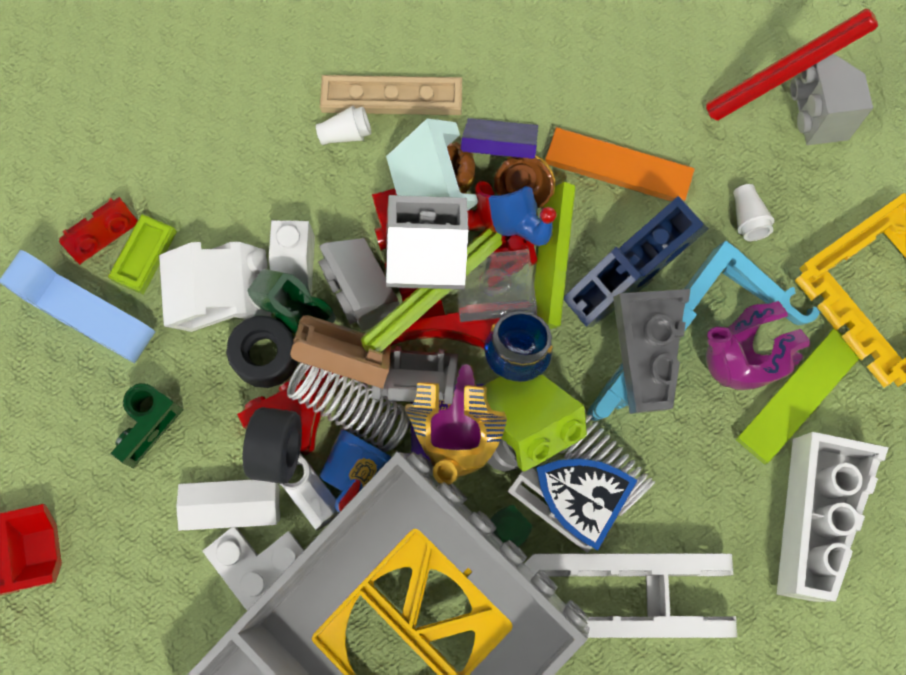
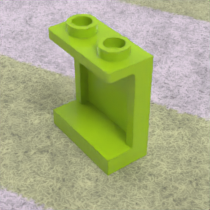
M519 366L483 385V387H487V401L491 409L505 412L507 421L502 439L515 450L517 465L523 472L576 444L587 435L584 405L532 366Z

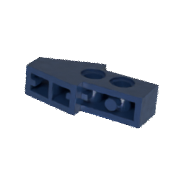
M677 196L620 248L615 247L564 296L563 300L586 327H593L615 310L614 296L620 293L639 292L654 280L653 277L709 228L686 202Z

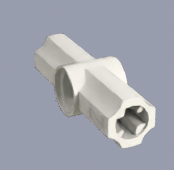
M300 453L297 465H302L304 468L303 478L297 483L287 482L280 485L286 490L315 530L318 531L327 526L339 514L335 508L336 498Z

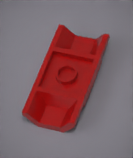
M40 504L0 513V596L56 583L62 566L57 525L47 505Z

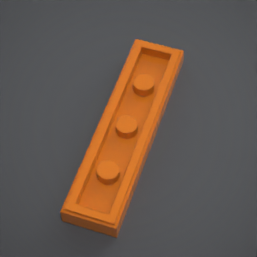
M557 127L545 159L550 166L671 202L677 196L684 201L686 200L695 170L693 167Z

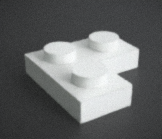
M231 527L202 552L248 611L298 558L304 549L291 532L288 531L258 555L238 528Z

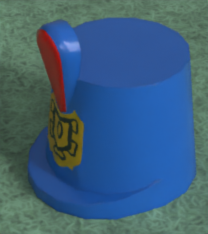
M342 428L319 475L321 479L343 491L335 501V508L339 513L392 458Z

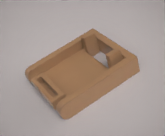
M306 315L300 319L290 355L295 361L383 389L389 373L391 344L382 352L369 349L367 352L362 347L361 338L365 335L364 333Z

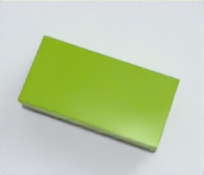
M142 214L108 278L112 282L144 295L160 265L159 255L167 252L177 233L175 228Z

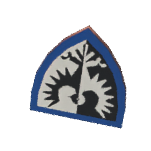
M587 459L558 460L536 467L540 488L550 511L566 530L598 551L638 480L608 464Z

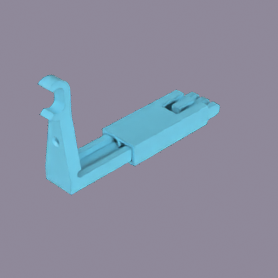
M724 241L713 249L684 288L691 289L689 302L685 304L682 322H686V330L697 315L693 310L723 269L724 275L765 303L769 304L779 301L787 311L788 317L785 318L795 325H805L814 321L820 311L817 307H813L807 310L806 316L801 314L790 304V297L796 294L795 287L785 291L782 290L728 241ZM623 363L588 409L587 416L592 415L590 420H601L608 417L614 408L621 409L629 406Z

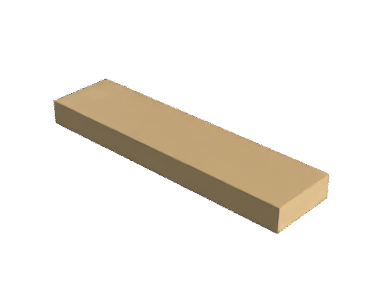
M322 75L320 109L322 113H341L354 106L355 109L364 107L366 114L462 115V77Z

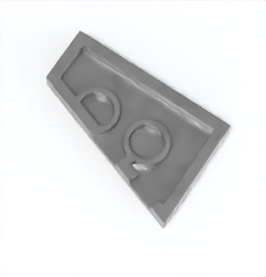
M691 289L620 293L613 297L630 414L673 409L680 362L677 360L680 338L684 337L686 322H682L685 304L689 302Z

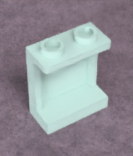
M426 119L386 156L398 196L467 198V211L478 203L476 195L460 192L447 150V146L460 136L456 122Z

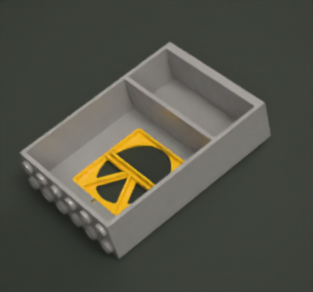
M396 452L187 675H356L347 655L346 629L351 611L360 595L437 675H555L588 640L590 628L587 626V620L589 617L572 600L565 604L555 594V590L558 587L544 572L539 570L534 574L523 563L527 556L512 541L508 540L503 543L493 533L497 527L481 511L472 513L463 504L467 497L454 484L438 483L433 476L434 466L423 454ZM410 567L412 575L401 614L374 586V581L390 571ZM434 569L444 573L464 591L471 604L472 611L416 628L429 571ZM472 630L475 632L473 650L465 668L459 672L430 641Z

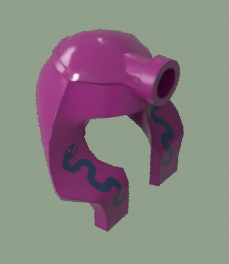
M779 301L769 304H755L747 307L729 327H714L708 331L707 342L709 345L706 352V364L711 376L723 387L735 390H752L791 374L794 371V366L801 363L803 355L797 351L809 347L810 340L801 329L775 338L771 355L766 354L763 356L755 353L753 341L758 328L764 323L788 317L787 311Z

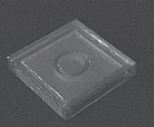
M529 249L492 253L466 276L465 289H457L460 322L496 319L516 311H525L537 315Z

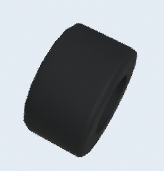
M254 316L245 319L233 329L228 338L226 354L229 365L244 382L254 387L271 388L280 385L292 376L298 365V361H295L290 355L294 336L283 322L271 316ZM270 339L277 346V355L274 360L263 366L252 363L249 357L251 347L259 340Z
M266 407L255 410L248 423L243 443V469L248 478L285 484L291 480L298 463L302 441V423L300 416L296 412Z

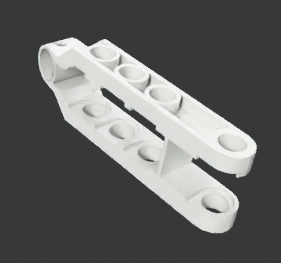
M533 554L524 563L534 574L541 570L547 576H646L648 617H589L587 620V626L590 628L588 638L737 637L736 616H670L668 576L733 575L732 554Z

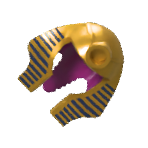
M468 364L463 365L459 370V377L455 384L453 404L448 409L439 410V384L418 382L414 403L406 404L405 411L412 423L417 438L434 466L433 476L440 484L445 482L447 485H450L459 476H465L484 467L497 449L506 426L507 417L505 412L491 409L487 401V387L476 386L473 368Z

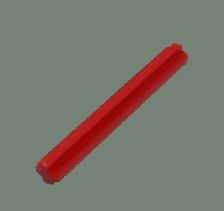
M869 8L863 9L712 99L706 104L709 116L716 121L724 118L872 32L878 27L875 14Z

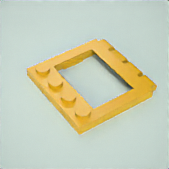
M905 193L805 262L799 268L803 274L794 280L811 301L820 295L825 299L817 306V309L835 330H838L843 325L850 329L841 337L860 360L871 354L875 360L866 367L883 388L892 382L897 387L906 382V357L902 359L828 271L844 259L847 261L876 240V236L883 232L906 258Z

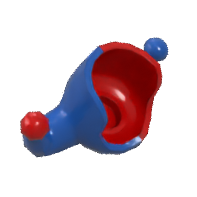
M484 181L478 182L475 186L478 208L467 211L468 230L482 231L488 228L502 236L519 235L536 246L548 243L552 236L553 222L557 213L552 207H544L539 218L536 215L537 202L531 187L525 186L511 194L496 196L489 183Z

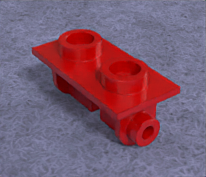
M120 197L115 200L109 198L106 204L91 213L93 218L90 220L84 218L68 230L62 231L64 235L59 238V243L79 265L136 226L138 220Z

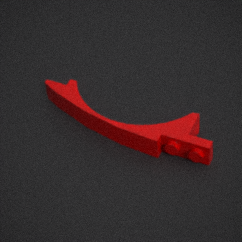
M528 304L496 306L428 317L415 321L391 343V346L416 339H450L479 347L495 356L497 353L492 343L493 332L491 331L493 324L496 325L501 317L510 312L525 311L531 313V309ZM513 317L503 321L498 328L500 342L505 344L502 335L529 322L530 318ZM312 366L306 371V373H305L306 378H307V376H308V374H309V372H310ZM319 369L317 376L311 384L310 388L302 396V400L308 395L311 387L317 380L321 369ZM328 373L321 379L316 391L310 398L309 405L315 400L327 379ZM336 377L328 384L323 396L317 403L316 409L322 405L327 393L334 385ZM305 379L299 382L295 392L300 388ZM290 381L279 387L280 392L267 399L265 396H261L249 401L244 406L245 410L237 414L243 428L247 429L251 416L255 410L261 407L294 411L300 416L302 423L300 452L306 456L315 451L317 431L322 416L320 411L315 413L313 407L307 408L306 402L300 404L298 399L292 400V398L288 397L287 388Z

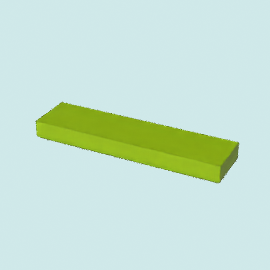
M562 182L555 186L554 195L544 205V207H552L556 211L557 216L553 222L550 240L546 245L538 247L531 313L542 318L550 330L560 327L575 197V185L567 182ZM530 319V331L545 332V329L539 323Z
M832 329L735 439L764 465L773 459L859 360L857 355L842 339L841 336L843 334L838 330Z

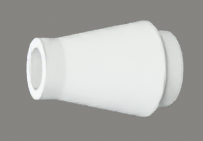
M351 106L332 118L316 124L317 135L322 145L337 142L363 141L364 136L371 135V127L364 107L355 109L354 106Z
M753 184L739 186L733 191L738 233L743 235L746 241L761 240L773 232L774 218L757 194Z

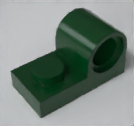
M145 383L133 385L126 391L123 398L124 410L137 423L133 428H128L120 434L115 442V449L110 453L122 464L133 469L183 411L180 406L166 395ZM153 397L154 401L151 409L140 413L142 401L145 398Z

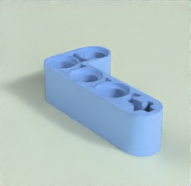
M23 250L17 253L0 278V284L26 302L132 363H136L155 334V331L143 322L60 276L42 261Z

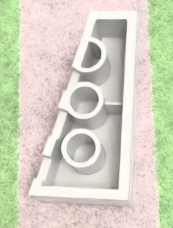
M810 432L793 439L777 595L813 602L836 601L853 553L850 549L856 531L861 530L865 518L862 514L868 496L874 492L878 480L875 476L880 462L885 460L889 447L816 432Z

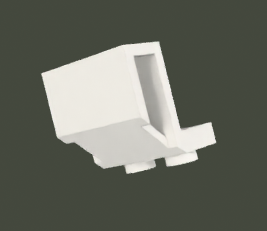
M190 242L159 255L165 327L193 332L233 317L248 319L254 316H271V312L261 309L252 301L247 291L262 269H267L265 249L242 242H229L213 249H201V242Z

